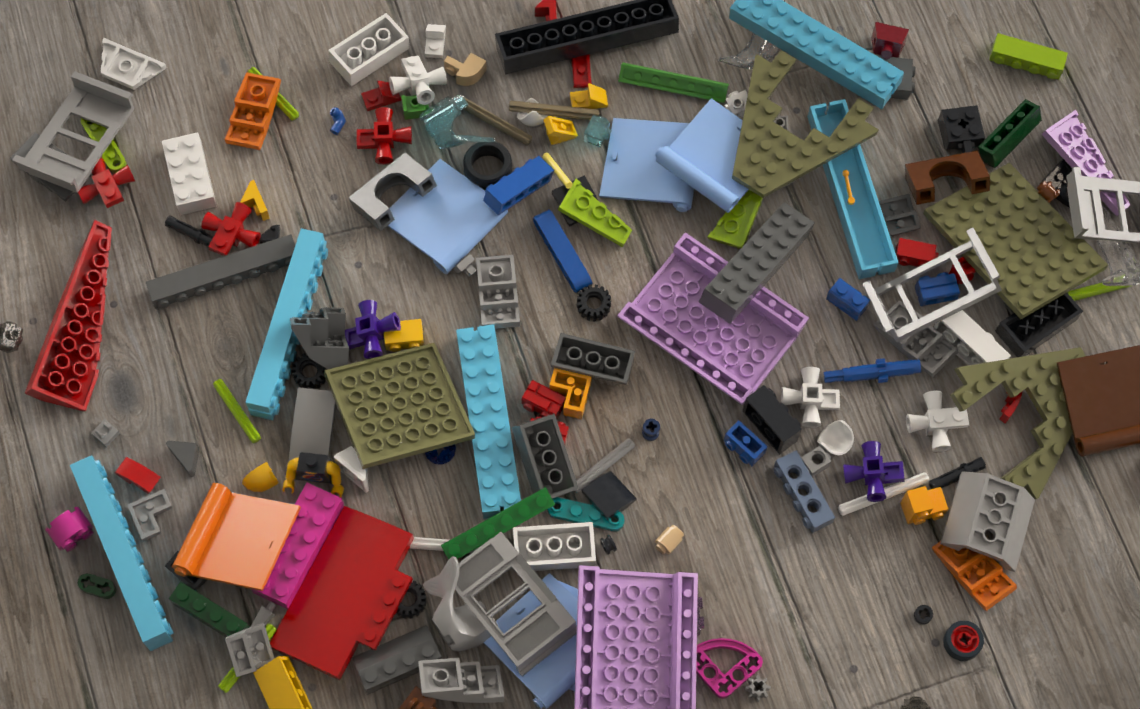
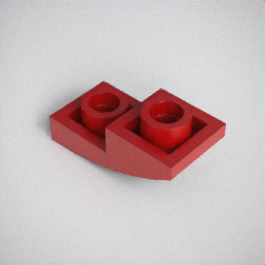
M1023 391L1015 397L1010 398L1008 395L1005 402L1007 404L1002 408L1001 412L1003 414L999 419L1004 424H1006L1017 408Z
M128 457L123 460L115 471L116 475L129 484H135L147 494L152 491L161 478L147 467Z

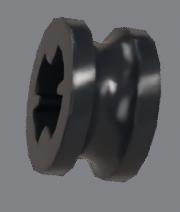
M607 535L605 539H600L607 555L612 550L614 552L617 551L610 535Z
M920 605L914 612L915 621L922 625L929 623L933 618V610L928 605ZM925 610L927 612L926 615L929 617L922 619L918 613Z

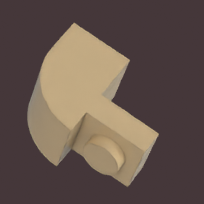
M472 53L469 54L464 63L449 56L444 60L445 71L451 76H456V84L462 86L477 83L487 70L486 60Z

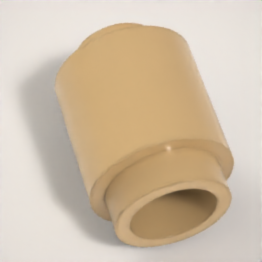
M675 525L667 527L655 540L657 544L655 547L662 554H670L682 541L684 534Z

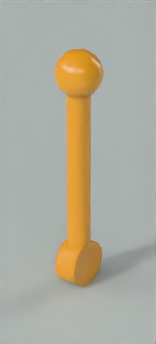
M844 170L842 175L845 177L849 197L847 203L853 205L855 198L852 197L848 178L849 171Z

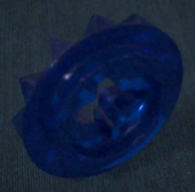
M454 444L443 447L445 450H442L439 456L437 449L425 452V455L434 464H446L455 456L456 446Z

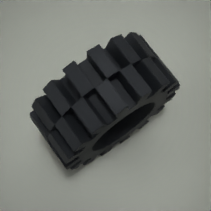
M591 284L588 285V288L584 287L583 291L579 292L577 308L579 314L581 313V317H587L588 321L592 318L593 322H595L597 318L600 321L603 319V316L606 317L608 312H610L611 296L608 290L604 291L603 286L598 288V285L595 284V287H592ZM591 297H596L600 299L601 306L592 309L588 307L587 300Z
M305 353L302 354V358L298 356L296 358L297 362L294 361V367H292V375L296 384L300 388L314 389L316 386L320 388L321 383L324 385L326 379L324 374L327 369L311 360ZM309 365L317 368L316 375L311 378H307L302 374L303 369Z
M413 580L407 592L415 595V603L411 606H404L400 603L396 611V615H401L403 618H413L414 615L417 617L419 612H423L424 606H426L425 591L420 584L418 585Z

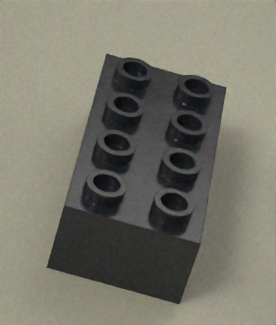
M1065 293L1023 319H1020L1013 313L999 323L995 332L1016 357H1023L1078 320L1083 310L1068 293Z

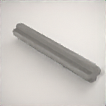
M630 438L626 439L577 478L576 482L579 489L574 491L576 493L581 491L635 447L634 442Z

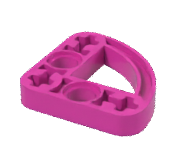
M718 638L707 640L697 645V655H700V662L703 664L706 661L707 664L699 670L700 663L696 661V674L718 698L724 699L729 697L758 672L763 663L762 657L753 648L737 640ZM713 649H730L745 655V657L726 674H723L704 652ZM749 658H751L752 660L756 658L758 660L756 663L757 667L752 665L748 669V671L751 673L748 674L747 670L744 667H746L749 664ZM712 668L715 671V676L710 679L706 678L704 670ZM736 670L743 672V680H735L732 675L733 672ZM730 680L732 684L727 687V693L724 691L720 693L718 691L720 688L719 684L724 686Z

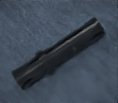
M171 215L165 221L166 227L193 239L197 244L201 243L209 246L213 239V236L207 234L205 230H199Z
M979 457L969 463H962L960 467L929 480L930 489L951 485L959 480L961 472H978L985 469V461L982 457Z

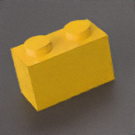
M421 319L400 321V331L384 332L386 351L398 352L401 349H411L424 345Z

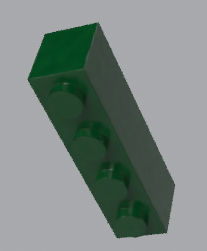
M1025 99L978 146L982 161L996 168L1042 121L1040 106Z
M182 582L178 584L169 597L173 605L224 637L249 628L245 621Z

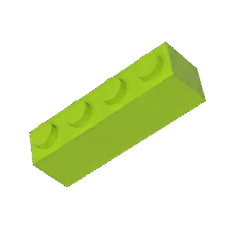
M997 33L989 60L997 64L1011 66L1014 69H1022L1032 74H1040L1050 79L1059 80L1063 73L1068 53Z

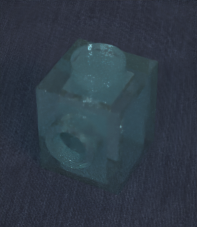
M593 115L584 132V141L601 148L604 140H608L611 134L610 121L602 116Z

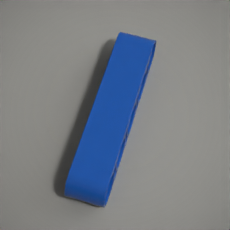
M549 209L534 216L533 222L572 290L577 293L583 290L584 287L587 288L588 285L593 284L589 273L552 211Z

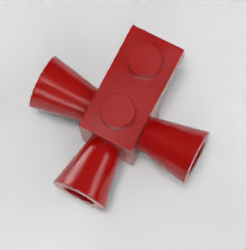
M380 107L375 110L377 122H374V129H357V149H377L375 162L380 165H388L393 162L391 148H394V141L412 144V126L394 130L393 122H391L393 110L388 107Z
M100 158L91 173L95 184L82 186L78 194L84 205L100 194L106 207L109 208L124 201L117 186L135 182V179L128 165L111 175L109 169L106 170L104 159Z
M236 202L232 216L228 217L225 215L223 220L211 212L205 214L201 228L216 231L208 246L209 250L226 256L231 247H237L240 242L249 248L258 245L261 233L245 230L243 226L245 219L252 213L250 207Z

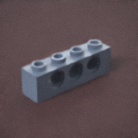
M797 450L777 459L773 468L777 478H781L783 481V488L786 494L791 495L795 510L797 512L800 511L803 516L804 526L814 533L832 524L835 516ZM793 472L798 476V478L792 479L789 477L788 473ZM804 489L807 492V495H800L798 493V490ZM814 506L817 512L812 513L807 507Z

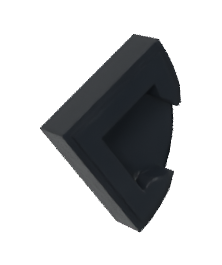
M273 225L266 230L260 237V244L280 238V225Z

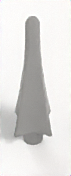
M271 601L266 607L261 605L251 627L261 623L265 625L275 616L272 612L276 605Z

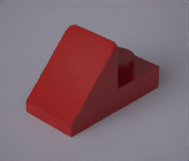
M542 0L535 7V17H546V21L557 19L556 0Z
M377 81L378 88L361 93L367 112L402 101L400 94L396 93L393 95L389 82Z

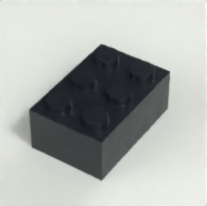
M763 385L746 398L743 413L779 455L798 441L802 430L800 422L796 418L791 417L788 413V408L783 403H779L775 393L770 388L767 389Z

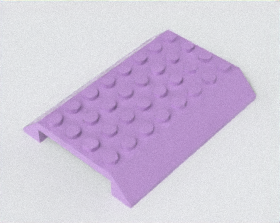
M685 232L675 244L671 256L632 303L628 302L617 317L743 405L746 398L760 387L795 342L809 317L763 287L731 324L700 304L699 300L705 287L727 265L728 261Z
M579 565L574 709H696L698 573L677 572L675 574L605 570L600 569L598 566Z

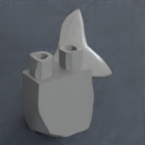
M451 557L440 575L429 579L423 586L431 595L442 598L432 621L450 649L461 652L478 647L490 638L491 635L466 604L453 608V594L459 577V564L456 557ZM481 600L478 601L482 608L487 612V609L481 602ZM491 617V619H492V620L495 622V624L498 626V624H497V622L495 621V619H494L493 617Z

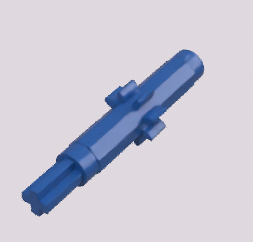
M885 358L876 359L875 364L823 372L825 383L878 379V383L888 382V377L921 373V363L919 359L886 363Z

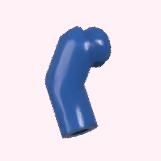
M334 107L330 111L334 121L330 131L334 135H338L346 119L343 112L339 108Z

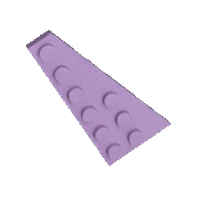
M1076 110L1042 133V136L1071 168L1080 167L1081 176L1108 179L1114 177L1113 173L1106 169L1104 165L1106 161L1095 142L1087 136L1085 132L1087 128L1084 123L1080 124L1077 119L1078 113ZM1099 191L1101 200L1118 216L1115 192ZM1123 193L1124 206L1126 210L1130 206V203L1126 198L1125 194Z

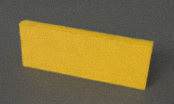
M278 656L253 672L269 709H313L289 656Z

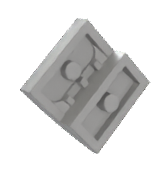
M264 623L241 630L225 638L236 677L255 672L256 668L262 667L275 659Z

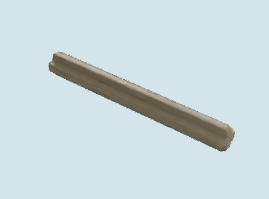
M456 94L453 103L525 145L531 143L532 136L459 94Z
M512 100L509 102V111L530 113L531 111H536L540 115L598 120L599 110Z

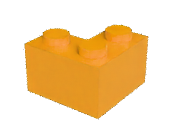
M554 368L549 388L566 396L563 415L582 420L591 388L592 377Z
M926 486L909 490L900 502L907 524L914 523V525H919L930 518L938 520L943 518L948 511L941 487L928 491Z

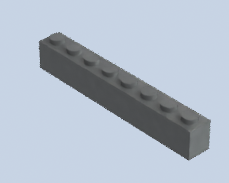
M290 234L146 281L151 301L155 309L165 308L169 304L184 302L193 296H202L211 290H220L229 284H238L242 280L257 278L266 272H275L281 267L289 266L295 243Z

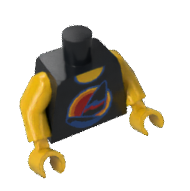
M301 452L299 458H294L288 462L283 492H285V488L289 487L292 489L291 494L294 493L295 479L333 484L331 494L335 495V493H338L339 497H342L344 487L340 485V467L329 456Z

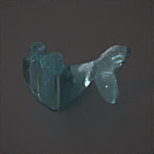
M460 94L453 98L445 97L419 116L420 120H423L425 123V129L428 134L434 138L435 144L440 149H447L466 143L495 142V138L456 135L454 133V120L462 114L460 110L468 106L466 100Z

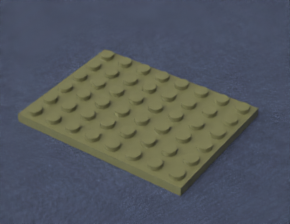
M1010 162L989 173L990 191L971 194L968 186L926 208L923 213L954 248L971 241L966 231L974 228L1001 277L997 280L1002 291L997 294L1020 319L1035 312L1106 270L1108 264L1084 239L1074 238L1073 228L1041 194H1038V191ZM974 249L962 254L966 261L988 284L992 283Z

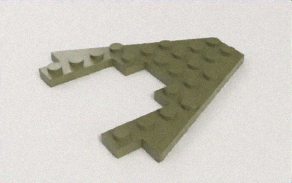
M782 50L772 63L758 54L755 56L732 173L733 180L762 198L876 136L879 129L866 122L874 107L859 98L830 137L813 128L803 141L776 124L774 121L781 113L782 107L770 101L769 97L796 63L795 58Z
M1081 347L962 366L954 369L963 383V386L950 394L959 412L965 411L1001 383L1010 398L1017 396L1023 390L1027 392L1043 419L1040 424L1030 430L1040 448L1003 475L1001 479L1025 487L1034 499L1040 497L1073 433L1057 362L1085 357L1086 355Z

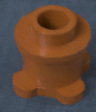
M1043 181L1036 189L1038 194H1041L1050 203L1060 194V190H1055L1051 185V181L1047 183Z

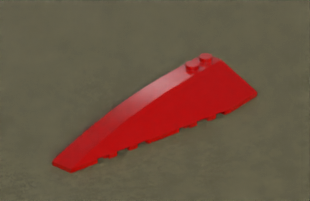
M96 220L93 221L49 327L26 388V395L44 402L86 411L99 373L96 367L98 361H100L99 350L102 341L101 329L104 319L106 275L109 266L108 253L110 251L112 227Z

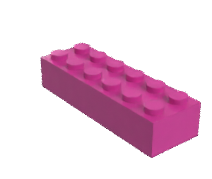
M310 483L305 484L295 505H300L301 509L263 591L251 589L254 594L286 609L290 607L344 507L342 498Z

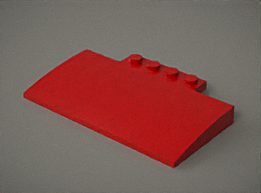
M344 506L271 639V648L340 681L359 643L376 651L413 580L411 576L398 571L413 542V534Z

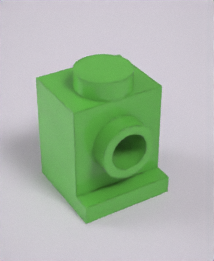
M401 95L405 120L426 117V110H429V104H419L416 95Z

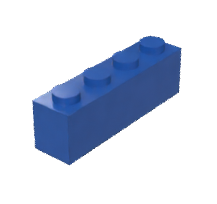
M540 156L533 160L529 159L524 166L515 168L510 175L503 176L494 185H489L485 190L483 201L497 215H500L550 182L554 169Z

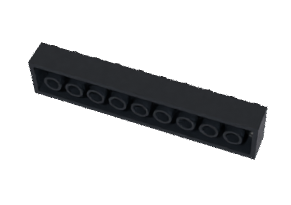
M633 0L496 33V49L506 75L679 33V17L672 0Z

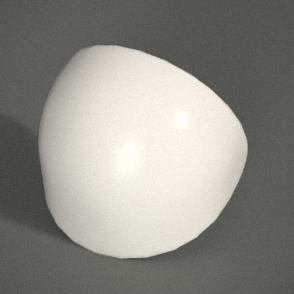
M530 98L526 101L530 103H538L533 98ZM531 111L530 113L518 112L517 118L521 123L531 127L543 124V119L548 116L540 115L536 111Z
M837 420L823 429L818 436L817 442L828 452L834 455H843L851 449L854 442V434L845 421Z

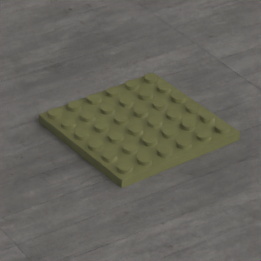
M435 343L325 370L324 375L362 469L475 439V432Z

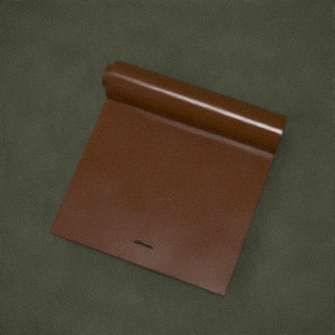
M1140 345L1057 362L1078 454L1084 457L1139 445Z

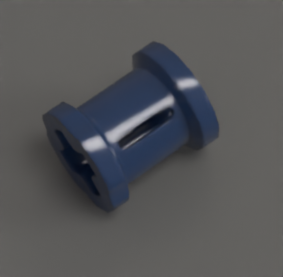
M651 418L645 421L642 429V436L645 440L654 441L658 438L660 431L659 422Z

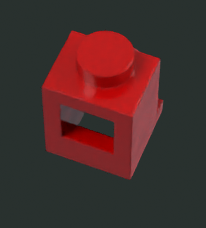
M962 257L958 261L962 265L961 267L968 280L971 281L976 270ZM953 264L949 274H955L958 285L964 284Z

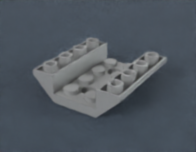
M961 472L940 544L957 551L967 548L996 559L997 563L1004 569L1015 572L1035 499L1024 487L988 473ZM995 495L1002 496L1003 504L995 501ZM986 530L992 532L993 540H988L985 537Z

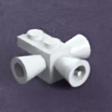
M419 56L401 59V65L406 73V77H389L390 90L393 95L408 89L410 95H416L418 103L422 105L429 104L434 100L435 94L429 88V85L447 84L444 68L440 67L427 73Z
M804 367L801 369L804 383L800 391L785 387L781 389V403L784 405L800 403V409H805L802 426L807 428L821 426L818 410L840 409L839 390L822 389V384H817L820 369L817 367Z
M929 391L923 394L928 407L925 416L906 415L907 431L912 433L926 429V436L933 435L932 451H947L951 449L946 435L948 429L966 428L969 426L967 409L959 412L957 407L942 408V392Z

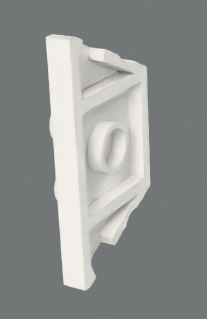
M103 38L102 77L135 90L166 69V65L163 62Z

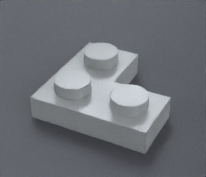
M165 489L127 505L143 542L162 534L155 516L173 508Z

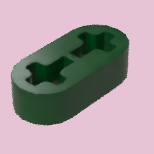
M83 574L77 582L78 587L84 593L99 598L110 599L116 593V586L112 581L93 574ZM90 579L95 584V586L88 585L85 588L83 582H87ZM107 585H109V588L111 590L110 592L106 591L105 594L103 590L99 588V586L107 587Z

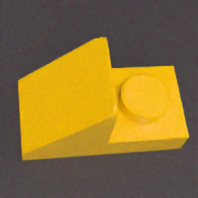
M588 84V90L570 92L571 107L587 109L608 107L606 90L593 84Z
M547 116L543 119L551 145L578 137L573 121Z
M252 180L240 203L250 208L253 207L256 215H260L262 220L265 221L270 219L268 210L255 181Z

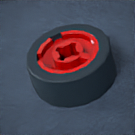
M958 621L953 623L945 632L943 638L944 648L952 658L959 661H968L975 658L982 650L984 635L975 623ZM961 638H965L967 640L966 645L964 642L960 641Z

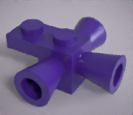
M364 300L358 304L362 316L355 318L356 327L345 330V338L349 350L365 345L364 357L371 359L383 355L379 341L384 339V332L400 331L401 324L395 312L379 320L376 317L377 302L374 300Z
M867 441L861 445L865 456L863 457V466L843 464L845 484L865 478V485H868L867 500L870 502H880L886 499L882 484L905 482L903 461L883 463V457L880 456L881 443Z

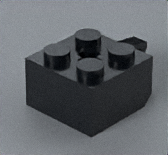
M977 105L941 110L938 124L945 150L958 149L962 153L972 152V148L979 146L985 140Z

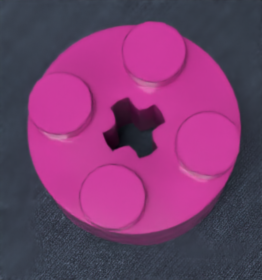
M74 507L76 511L72 513L69 510L65 511L50 523L52 526L50 529L47 527L45 529L59 550L65 549L69 552L77 546L76 542L80 539L86 540L94 534L92 531L93 525L79 507Z

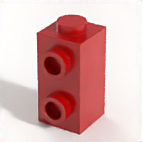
M899 238L895 250L898 264L919 267L938 257L939 253L936 252L937 245Z

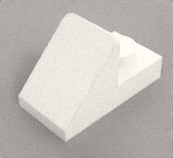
M428 24L426 28V58L443 59L446 25Z

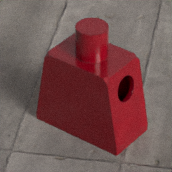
M875 22L871 37L873 53L881 55L884 59H890L891 57L899 58L905 46L909 29Z

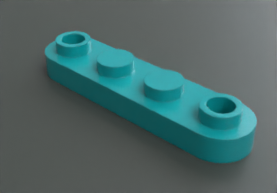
M560 497L552 498L555 504L561 506L559 509H555L553 506L547 509L548 514L553 518L574 523L593 522V527L609 531L621 530L625 521L621 512L613 516L618 518V522H612L611 518L607 521L593 505Z

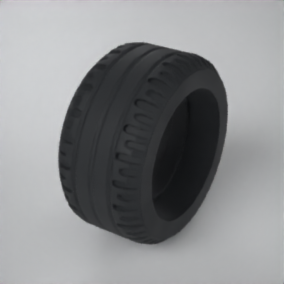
M484 140L473 144L467 150L463 160L465 177L483 190H486L489 185L496 184L503 176H508L512 173V158L509 151L502 144L492 140ZM483 156H494L503 163V167L498 173L489 176L477 173L472 166L477 159Z

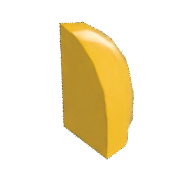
M265 462L248 473L243 479L242 484L250 491L263 492L279 484L271 471L272 469L269 464Z

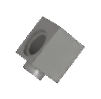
M821 446L801 457L812 477L827 469L831 463L830 454L827 450H823ZM812 459H819L821 464H814Z

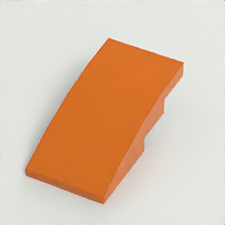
M246 72L234 100L235 108L229 119L231 125L224 139L226 144L256 150L261 149L272 119L281 79Z
M941 541L932 547L934 553L949 572L985 611L1017 589V585L1003 572V567L993 558L967 548L957 551L940 544Z

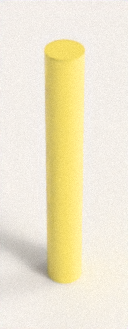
M544 153L542 157L546 163L554 169V173L567 189L571 188L573 184L549 153Z

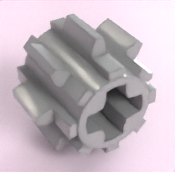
M757 675L755 680L748 679L749 686H746L745 690L750 693L749 699L754 697L759 702L760 697H768L766 691H769L771 686L766 685L767 678L762 680ZM760 685L762 687L761 690L754 691L755 686Z

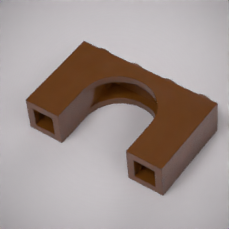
M978 151L905 164V179L916 205L935 202V186L932 181L943 176H955L963 179L971 194L990 191V175Z

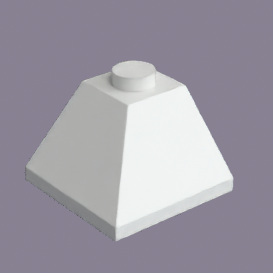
M350 446L334 456V460L339 465L341 473L367 493L369 491L368 468L362 469L355 449Z

